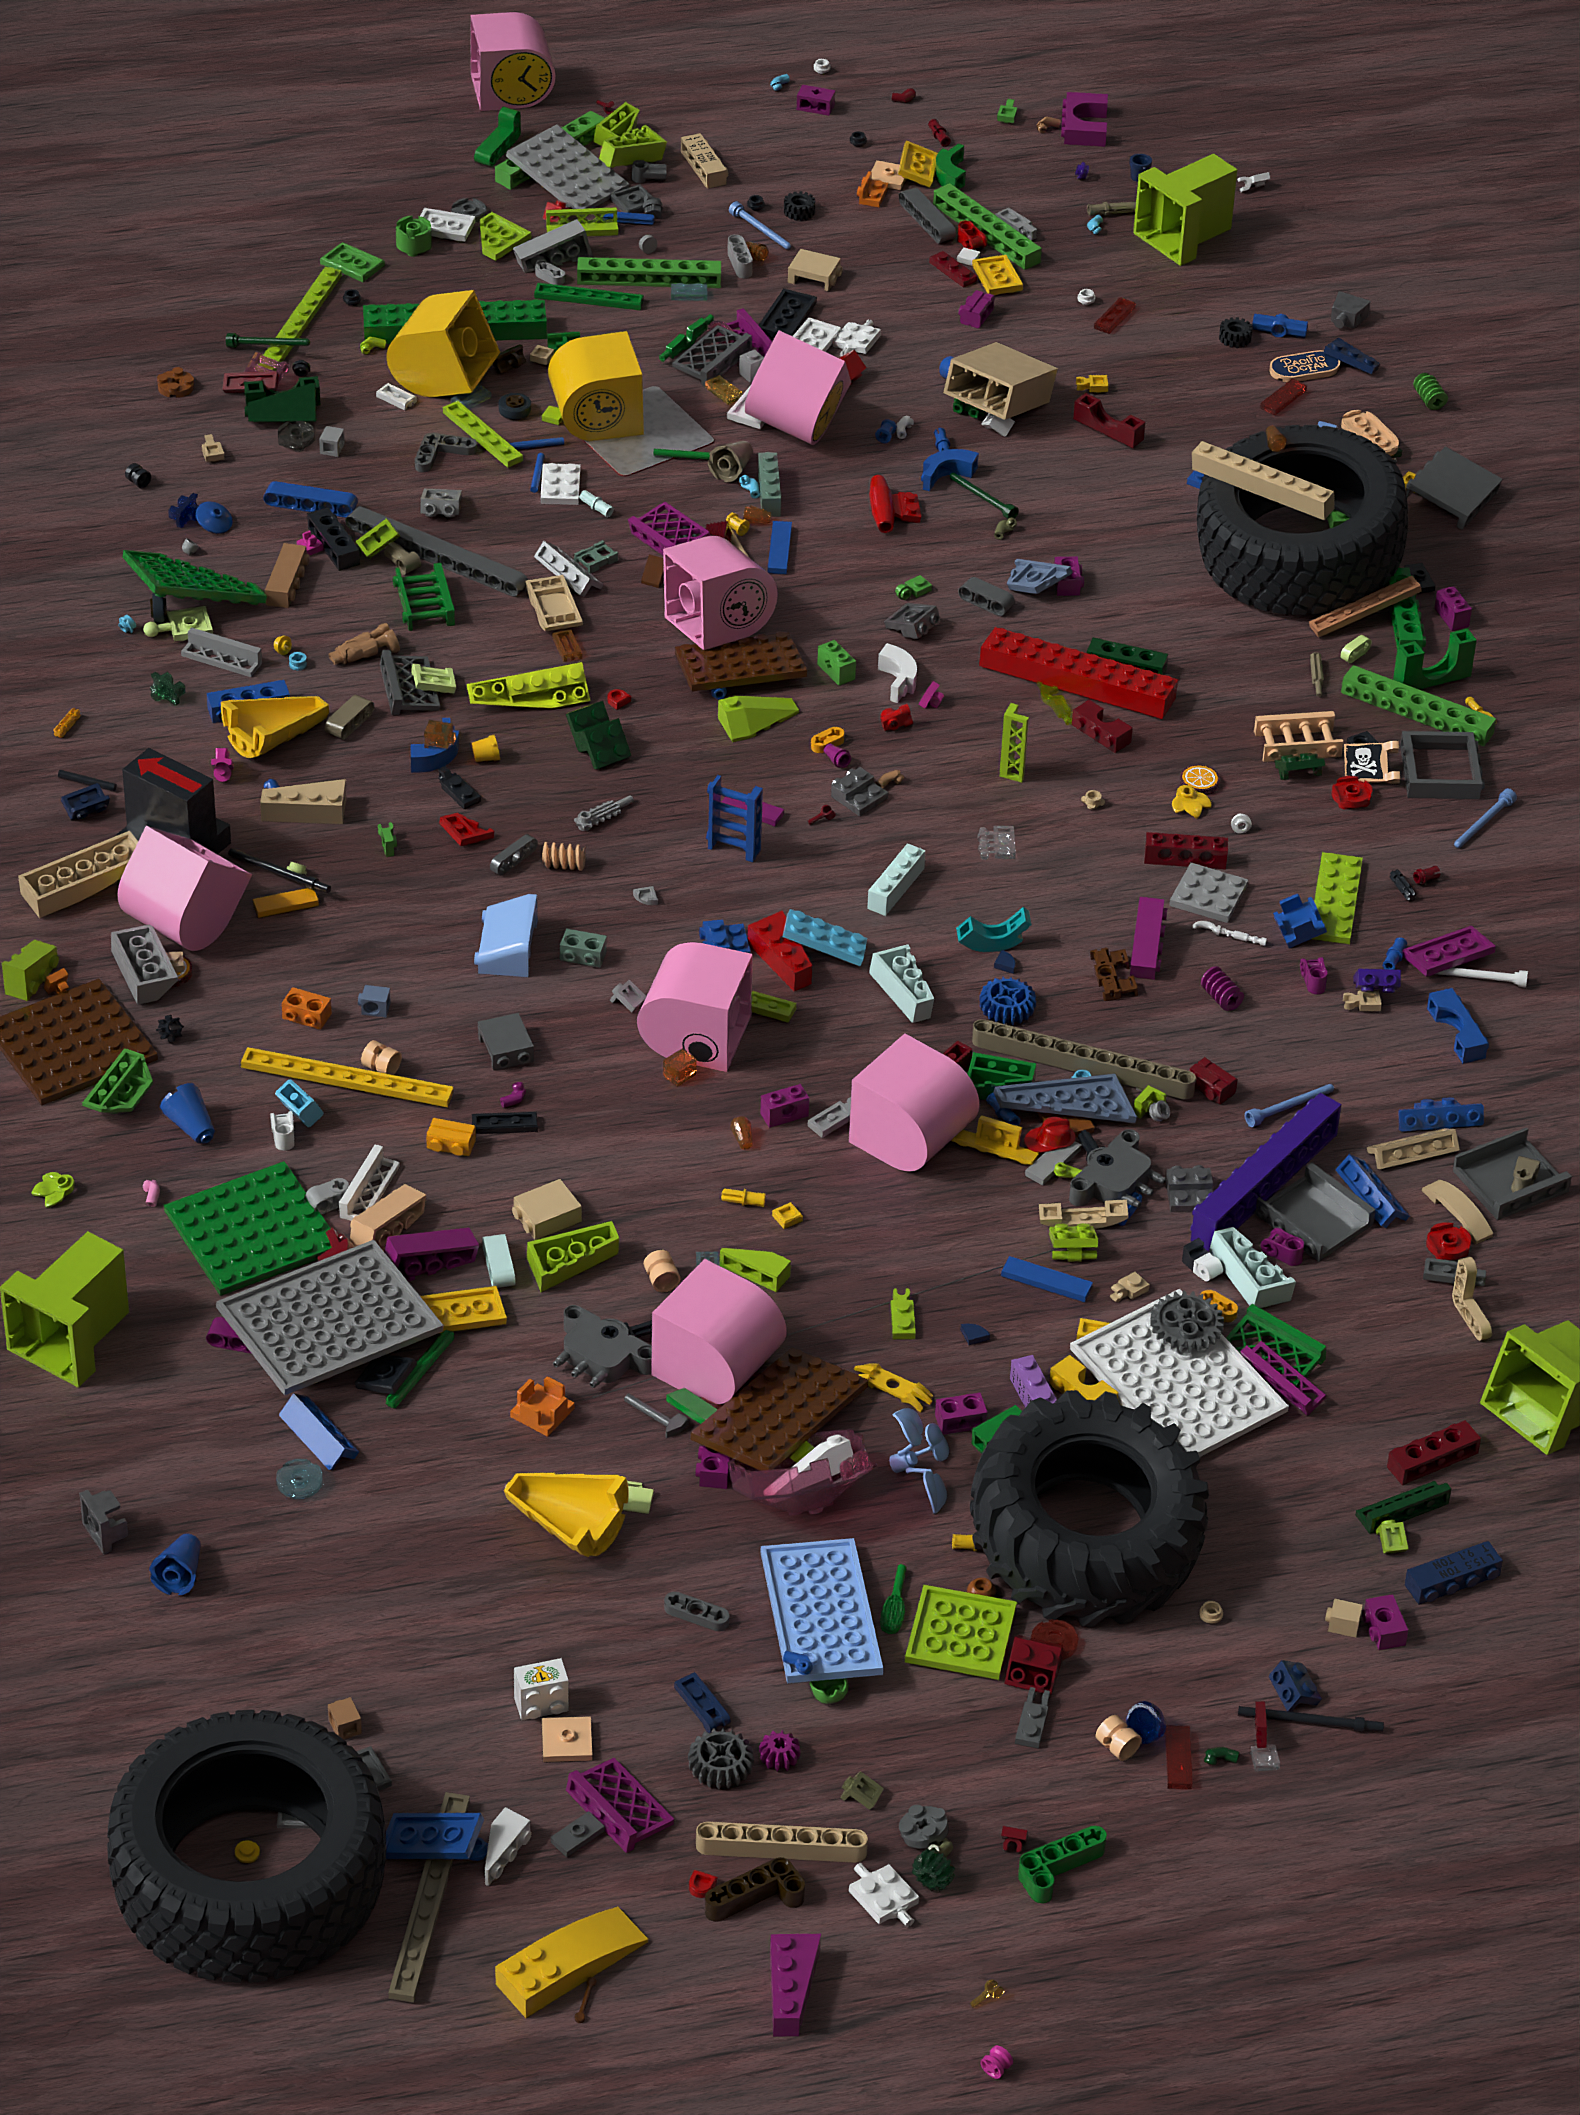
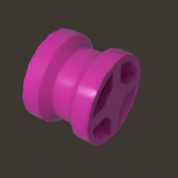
M995 2045L990 2050V2055H985L980 2064L989 2076L999 2079L1004 2074V2069H1008L1013 2064V2058L1006 2049Z

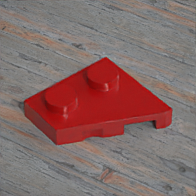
M459 813L440 817L439 824L460 846L494 838L495 831L489 828L487 831L481 829L478 822L470 820Z

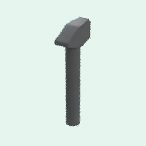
M629 1393L624 1398L626 1403L666 1426V1438L681 1433L689 1424V1419L680 1413L670 1419Z

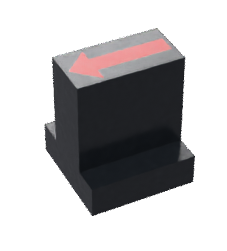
M147 748L122 769L127 826L115 836L130 831L139 842L145 827L149 826L192 839L216 854H219L231 844L230 824L216 818L214 782L212 778L151 748Z

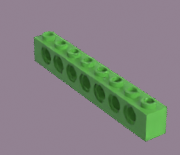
M589 111L565 125L562 129L585 146L594 141L596 125L605 118ZM510 159L495 166V182L510 190L531 178Z
M949 183L934 190L933 205L958 223L965 220L971 221L985 234L988 245L1002 255H1007L1008 259L1019 267L1026 270L1041 263L1042 248L955 186Z
M578 257L577 284L721 288V261Z
M1354 665L1343 677L1341 693L1444 732H1474V738L1478 740V744L1481 746H1485L1494 734L1496 718Z

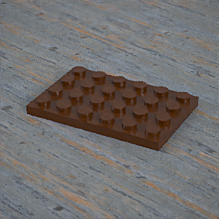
M789 632L745 637L703 650L697 644H683L675 647V655L692 692L807 677V669Z

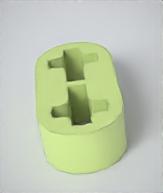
M1364 635L1358 636L1343 648L1341 658L1348 663L1354 662L1369 650L1372 643L1371 639Z

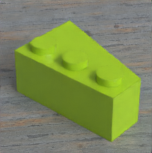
M627 102L622 104L596 125L593 142L603 146L606 139L617 135L622 136L625 132L632 133L633 129H636L640 110Z
M33 940L21 949L22 953L12 955L11 961L2 962L5 994L28 1001L33 994H36L39 986L59 963L57 946Z

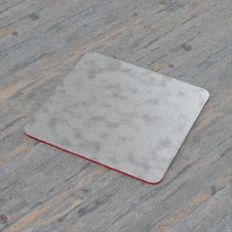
M656 386L643 389L644 435L595 441L583 440L620 476H629L676 458L653 456L654 448L695 451L714 442L713 437L663 390Z

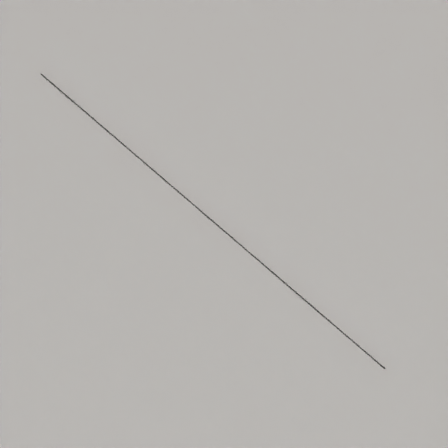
M1055 1248V1249H1052V1250H1050V1251L1043 1252V1253H1040V1254H1037V1255H1034V1256H1031V1257H1027V1258H1024V1259H1021V1260H1026V1259H1029V1258H1032V1257H1035V1256H1038V1255H1041V1254H1045V1253H1048V1252H1051V1251H1054V1250H1057V1249H1060V1248ZM1004 1265L999 1266V1267H997V1268H993V1269L984 1271V1272H981V1273H978V1274H974V1275H971V1276H968V1277H965V1278H962V1279H959V1280H955V1281H952V1282H949V1283H946V1284H943V1285H940V1286H937V1287H934V1288H931V1289H928V1290H925V1291H921V1292L912 1294V1295H910V1296H913V1295H916V1294H920V1293H923V1292H926V1291H929V1290H932V1289H935V1288H938V1287H942V1286H945V1285H948V1284H951V1283H954V1282H957V1281H960V1280H963V1279H966V1278H969V1277H972V1276H976V1275H979V1274H982V1273H985V1272H988V1271H991V1270H995V1269L1004 1267ZM890 1301V1302H887V1303H884V1304H880V1305L871 1307V1308H868V1309H866V1310H862V1311H859V1312H856V1313L847 1315V1316H843V1317H840V1318H837V1319H834V1320H831V1321H828V1322H825V1323H821V1324H818V1325H815V1326H812V1327H809V1328H806V1329H803V1330H799V1331H796V1332L787 1334L786 1336H789V1335H792V1334H794V1333L801 1332V1331H804V1330H807V1329H810V1328H813V1327H816V1326H819V1325H823V1324H826V1323H829V1322H832V1321H835V1320H838V1319H841V1318H845V1317H848V1316H851V1315H854V1314H857V1313H860V1312H864V1311H867V1310H870V1309H873V1308H876V1307H879V1306H882V1305H886V1304L891 1303V1301ZM653 1377V1378H650V1379H647V1380H644V1381H640V1382H637V1383H634V1384H631V1385H628V1386H625V1387H622V1388H619V1389H616V1390H612V1391H609V1392H606V1393H603V1394L594 1396L593 1398L598 1397V1396H601V1395H604V1394H607V1393H610V1392H613V1391H617V1390H620V1389H623V1388H626V1387H629V1386H632V1385H635V1384H638V1383H642V1382H645V1381H648V1380H651V1379H654V1378H657V1377Z

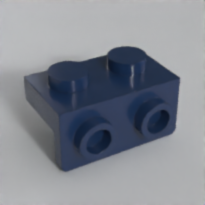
M98 783L61 796V802L71 820L76 818L83 819L95 811L97 813L102 812L108 807L110 801L109 795H104Z
M1281 1660L1269 1675L1287 1711H1293L1298 1703L1317 1706L1322 1700L1316 1685L1311 1680L1303 1663Z

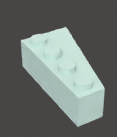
M1234 1227L1214 1231L1209 1251L1220 1260L1224 1272L1249 1306L1254 1304L1259 1308L1291 1301L1296 1284L1292 1277L1287 1278L1282 1274L1283 1270L1278 1265L1273 1266L1267 1261V1256L1262 1251L1259 1252L1252 1248L1253 1244Z

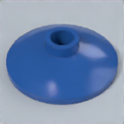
M204 502L196 510L198 523L211 533L222 534L227 532L232 526L233 521L230 512L219 503Z

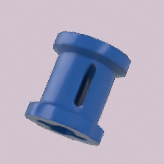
M889 419L883 420L881 428L875 433L876 439L881 443H888L892 438V434L896 431V423Z

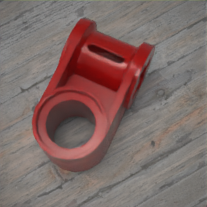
M965 220L958 224L957 241L965 248L974 250L978 247L984 248L987 246L985 234L971 221Z

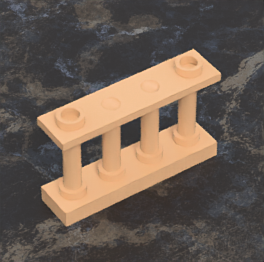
M1334 711L1256 716L1255 736H1265L1267 743L1264 744L1263 762L1280 760L1281 756L1284 755L1300 757L1301 753L1318 754V757L1322 758L1341 757L1343 739L1333 740L1331 733L1335 721ZM1323 732L1325 740L1314 741L1312 733ZM1292 734H1304L1305 742H1294ZM1273 735H1284L1286 743H1275Z

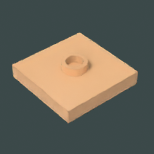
M876 161L871 171L872 180L889 183V189L901 190L906 181L905 178L898 175L899 164Z
M591 1717L542 1718L543 1762L592 1761Z

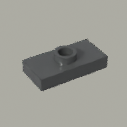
M588 1811L551 1836V1843L563 1855L568 1857L605 1832V1826Z

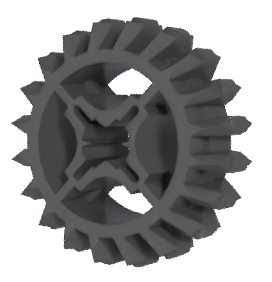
M713 1728L710 1734L704 1731L702 1737L697 1736L695 1742L691 1743L688 1753L689 1768L694 1778H699L700 1784L707 1782L709 1788L712 1785H716L720 1789L722 1785H725L729 1789L732 1783L738 1786L740 1780L745 1781L747 1775L751 1774L754 1764L753 1749L748 1739H743L742 1733L735 1735L733 1729L730 1732H725L724 1728H722L721 1732H717ZM704 1756L708 1759V1762L704 1761Z

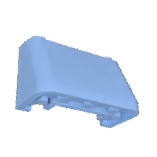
M537 894L523 895L487 906V910H483L482 923H484L480 949L479 952H475L474 964L478 965V974L529 976L533 930L537 928L538 922Z

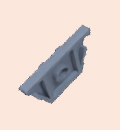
M1016 559L1014 562L1016 568L1011 570V576L1007 581L1009 590L1038 594L1071 575L1073 571L1071 566Z

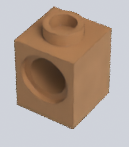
M351 1697L328 1704L329 1722L338 1736L342 1739H347L362 1734L361 1717Z

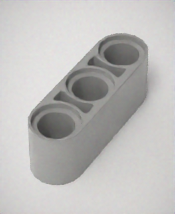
M740 235L729 236L728 257L735 273L739 278H750L752 276L753 259L745 240Z

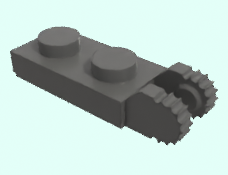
M1030 1687L1027 1702L1024 1703L1015 1744L1039 1749L1048 1714L1050 1691H1044L1042 1704L1040 1705L1033 1703L1036 1696V1688Z

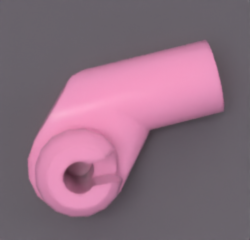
M145 1180L143 1190L148 1192L146 1205L155 1207L159 1198L160 1187L156 1180Z

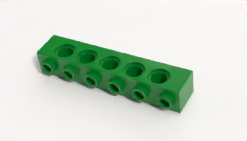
M1398 568L1385 587L1413 576L1410 574V569ZM1416 594L1389 606L1397 648L1398 645L1416 641L1421 649L1426 647V636H1423L1424 626L1420 624L1421 612L1418 611L1419 600L1416 599Z

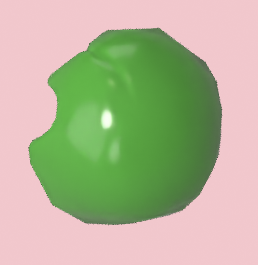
M846 1678L810 1681L809 1683L815 1698L823 1704H833L842 1700L847 1695L849 1688Z

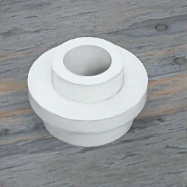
M816 60L814 64L816 72L825 74L830 71L831 66L828 60Z
M1083 289L1078 294L1077 299L1083 305H1089L1095 301V295L1092 290Z
M1237 814L1231 821L1232 829L1236 833H1245L1249 831L1252 825L1251 819L1245 814Z

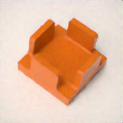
M547 1376L544 1379V1386L538 1383L534 1386V1380L529 1379L517 1391V1404L510 1411V1417L548 1437L575 1409V1403L565 1397V1385Z

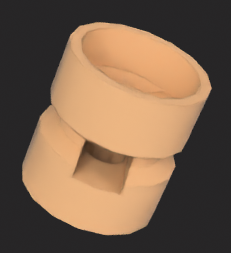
M372 1040L367 1044L362 1053L361 1063L365 1067L377 1070V1072L394 1075L401 1064L402 1054L391 1047H386L384 1044Z
M657 1250L650 1253L644 1259V1268L656 1291L668 1292L678 1286L681 1278L668 1251Z
M1112 1715L1101 1723L1096 1732V1739L1106 1748H1110V1752L1120 1761H1124L1138 1750L1142 1738L1132 1728H1127L1128 1725L1118 1715Z

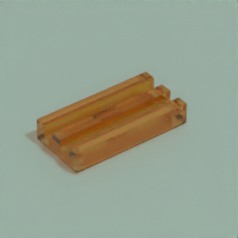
M572 630L552 633L553 641L563 662H567V658H570L571 661L575 660V657L582 659V651ZM565 635L568 636V638H569V640H570V642H571V644H572V646H573V648H574V650H575L574 652H572V650H571V648H570V645H569V642H568V640L566 639Z

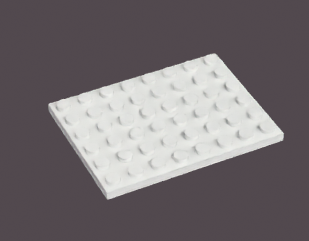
M1180 1289L1176 1290L1179 1295H1182ZM1172 1292V1293H1170V1294H1168V1295H1170L1171 1297H1173L1174 1292ZM1159 1299L1070 1343V1350L1099 1382L1103 1380L1119 1392L1118 1401L1120 1405L1131 1409H1136L1142 1403L1150 1406L1151 1418L1164 1427L1175 1423L1181 1430L1177 1438L1187 1452L1197 1451L1199 1457L1288 1412L1289 1406L1222 1334L1220 1339H1216L1215 1345L1209 1343V1349L1201 1346L1200 1352L1192 1348L1191 1353L1188 1352L1187 1348L1179 1352V1347L1177 1346L1174 1349H1170V1343L1163 1345V1339L1157 1340V1333H1152L1150 1318L1154 1304H1158Z

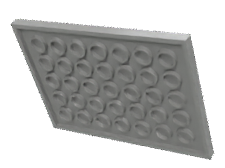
M375 1240L216 1301L218 1311L284 1396L443 1332V1324Z

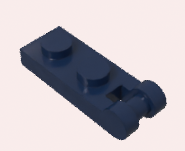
M695 1672L674 1682L675 1690L703 1723L707 1733L710 1734L713 1728L716 1730V1727L720 1725L724 1727L731 1723L727 1711ZM715 1713L717 1717L712 1719L710 1715Z

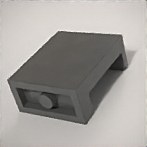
M519 1013L478 1021V1038L480 1043L484 1042L487 1047L493 1070L534 1061V1046Z

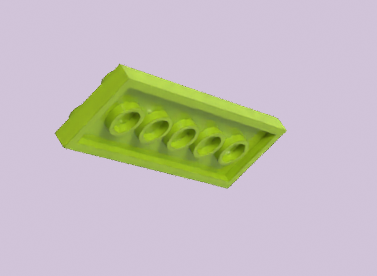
M1322 852L1314 902L1327 932L1312 939L1350 944L1363 858Z

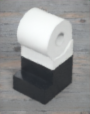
M1200 1238L1183 1247L1182 1262L1204 1281H1209L1223 1273V1266L1220 1260L1212 1256L1204 1248V1242Z

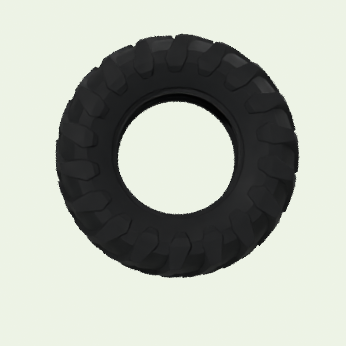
M1067 1390L1054 1403L1041 1397L1032 1400L1019 1416L1010 1415L1001 1423L982 1452L971 1487V1497L974 1500H970V1513L973 1517L975 1530L977 1531L973 1534L972 1539L975 1549L984 1550L990 1562L986 1570L989 1578L992 1580L1001 1577L1013 1589L1010 1599L1016 1601L1017 1605L1028 1599L1042 1606L1043 1617L1053 1622L1065 1614L1075 1616L1082 1627L1093 1628L1105 1617H1111L1121 1625L1133 1621L1145 1608L1151 1611L1161 1608L1175 1590L1179 1589L1188 1579L1198 1560L1205 1540L1204 1532L1207 1530L1208 1517L1207 1503L1204 1500L1209 1498L1208 1483L1200 1481L1196 1466L1200 1463L1198 1452H1187L1177 1439L1181 1430L1175 1423L1164 1427L1151 1418L1150 1406L1145 1403L1140 1404L1136 1409L1122 1406L1115 1393L1105 1391L1096 1400H1086L1077 1390ZM1083 1480L1096 1482L1116 1490L1128 1499L1136 1509L1140 1521L1130 1529L1113 1535L1093 1536L1081 1534L1067 1529L1052 1519L1041 1506L1038 1496L1049 1487L1066 1481Z

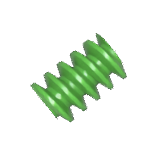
M1422 373L1415 378L1413 386L1427 408L1437 410L1447 403L1448 396L1433 375Z

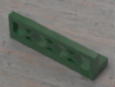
M1432 1481L1356 1510L1355 1516L1368 1533L1372 1534L1376 1532V1529L1383 1521L1395 1520V1523L1403 1522L1448 1505L1452 1488L1447 1482L1438 1485L1436 1481Z

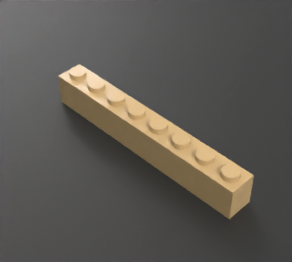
M1203 441L1192 451V470L1325 520L1334 510V491Z

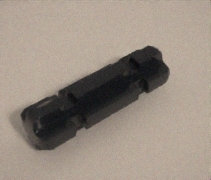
M1392 870L1390 872V879L1407 901L1415 900L1417 893L1400 870Z

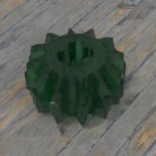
M926 1849L914 1860L912 1873L917 1876L916 1881L921 1882L923 1887H928L931 1892L934 1890L940 1892L953 1881L955 1867L950 1864L951 1860L947 1859L944 1853L939 1854L936 1849L932 1851Z

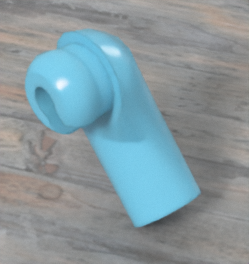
M788 74L775 77L771 81V87H773L774 91L781 90L782 84L790 82Z
M1096 215L1087 224L1088 229L1092 230L1095 235L1102 230L1099 226L1103 221L1102 217Z

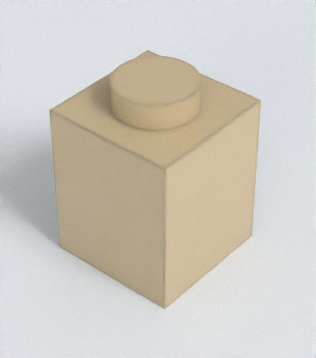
M1334 1599L1333 1607H1328L1325 1621L1329 1622L1328 1632L1356 1638L1363 1605Z

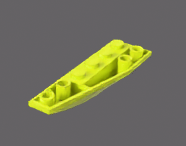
M582 662L467 684L470 704L552 709L590 701Z

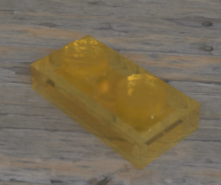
M720 375L705 382V388L727 405L738 401L743 395L739 389Z

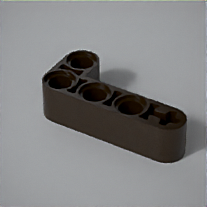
M784 1857L775 1858L710 1889L705 1895V1915L713 1922L722 1921L775 1894L778 1895L787 1907H800L804 1903L805 1881L788 1859Z

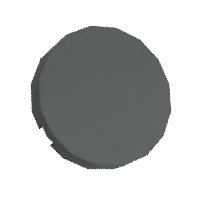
M463 198L453 203L451 212L475 216V222H479L481 218L486 216V205L478 199L471 201L468 198Z

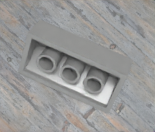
M144 925L111 932V952L137 1005L159 1000L178 981V976L154 928L151 925Z

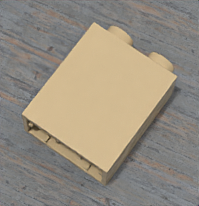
M995 342L952 358L943 393L1006 420L1049 403L1058 368Z

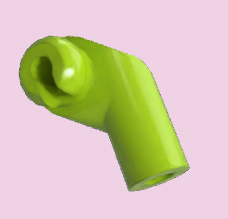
M368 337L361 343L360 350L363 354H369L370 350L374 347L385 348L386 340Z
M1058 1162L1054 1168V1173L1059 1178H1074L1082 1171L1063 1162Z

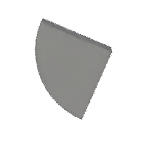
M653 886L633 889V896L637 901L646 905H658V898Z

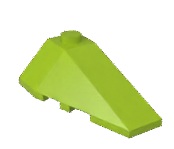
M734 696L718 700V719L732 742L756 736V732L762 729L766 731L771 728V724L775 722L781 723L799 713V709L792 698Z

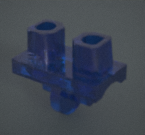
M192 493L189 497L181 495L177 502L178 507L171 506L169 508V518L176 520L177 527L182 528L189 520L197 521L196 510L199 505H197L196 499L198 494Z

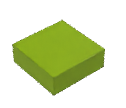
M548 406L542 414V421L559 425L563 420L557 407Z

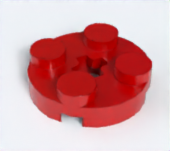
M1356 776L1341 777L1332 786V798L1338 803L1339 808L1344 810L1367 807L1372 798V786L1366 780L1364 782L1359 781V777Z
M1438 1223L1430 1229L1427 1235V1248L1435 1255L1436 1259L1457 1260L1467 1257L1471 1244L1469 1232L1462 1226H1460V1229L1453 1227L1454 1223Z

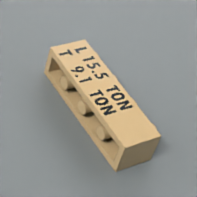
M701 133L681 137V153L705 187L708 189L726 185L728 169L724 167L721 159L716 156L714 149L708 145V141L703 138Z

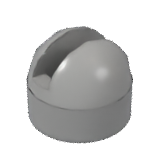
M186 538L182 545L183 552L188 555L194 554L199 548L195 542Z

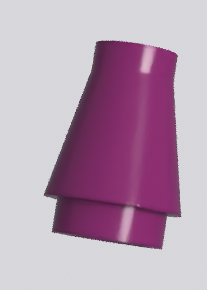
M833 744L825 746L824 753L836 767L845 768L850 764L851 755L848 750Z

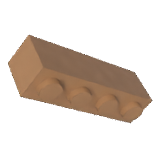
M283 544L265 588V594L267 595L266 605L289 608L291 601L295 600V590L299 589L300 578L304 577L305 565L308 566L310 556L307 554L306 546Z

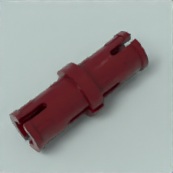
M937 119L930 120L928 126L932 130L934 138L938 139L943 147L948 146L951 143V139L946 134V129L939 124Z

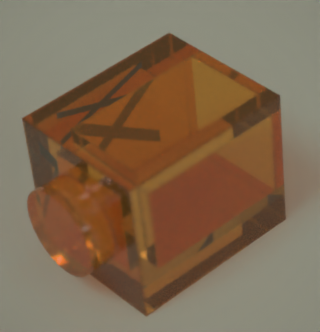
M680 1049L663 1060V1076L677 1087L696 1075L697 1059L684 1049Z

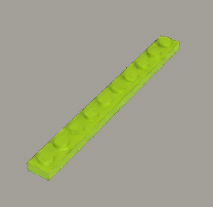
M324 267L275 338H299L342 277V270ZM270 345L257 363L256 372L277 371L293 346Z

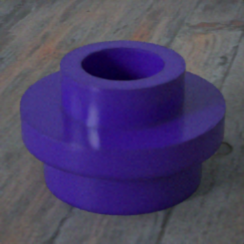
M1084 162L1081 165L1078 164L1075 175H1078L1077 179L1080 180L1081 178L1086 179L1089 166L1085 165Z

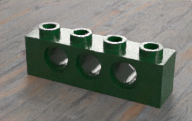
M1094 637L1087 649L1088 654H1095L1098 657L1112 659L1116 662L1132 665L1143 670H1150L1157 674L1165 675L1167 670L1168 654Z

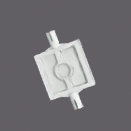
M869 319L864 325L848 322L834 338L833 347L843 350L840 353L841 356L854 349L858 353L866 354L881 336V329L873 328V321H869Z
M862 1863L854 1867V1871L858 1873L861 1879L850 1884L849 1892L878 1924L893 1918H899L906 1927L914 1923V1919L906 1911L919 1903V1896L889 1864L874 1872H869Z

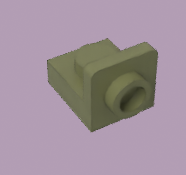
M860 1771L853 1778L849 1776L842 1785L844 1792L840 1798L845 1801L851 1796L870 1810L877 1802L884 1788Z

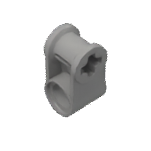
M336 1178L324 1184L313 1186L307 1191L306 1199L315 1212L318 1209L321 1215L339 1208V1201L349 1187L348 1181L343 1178Z

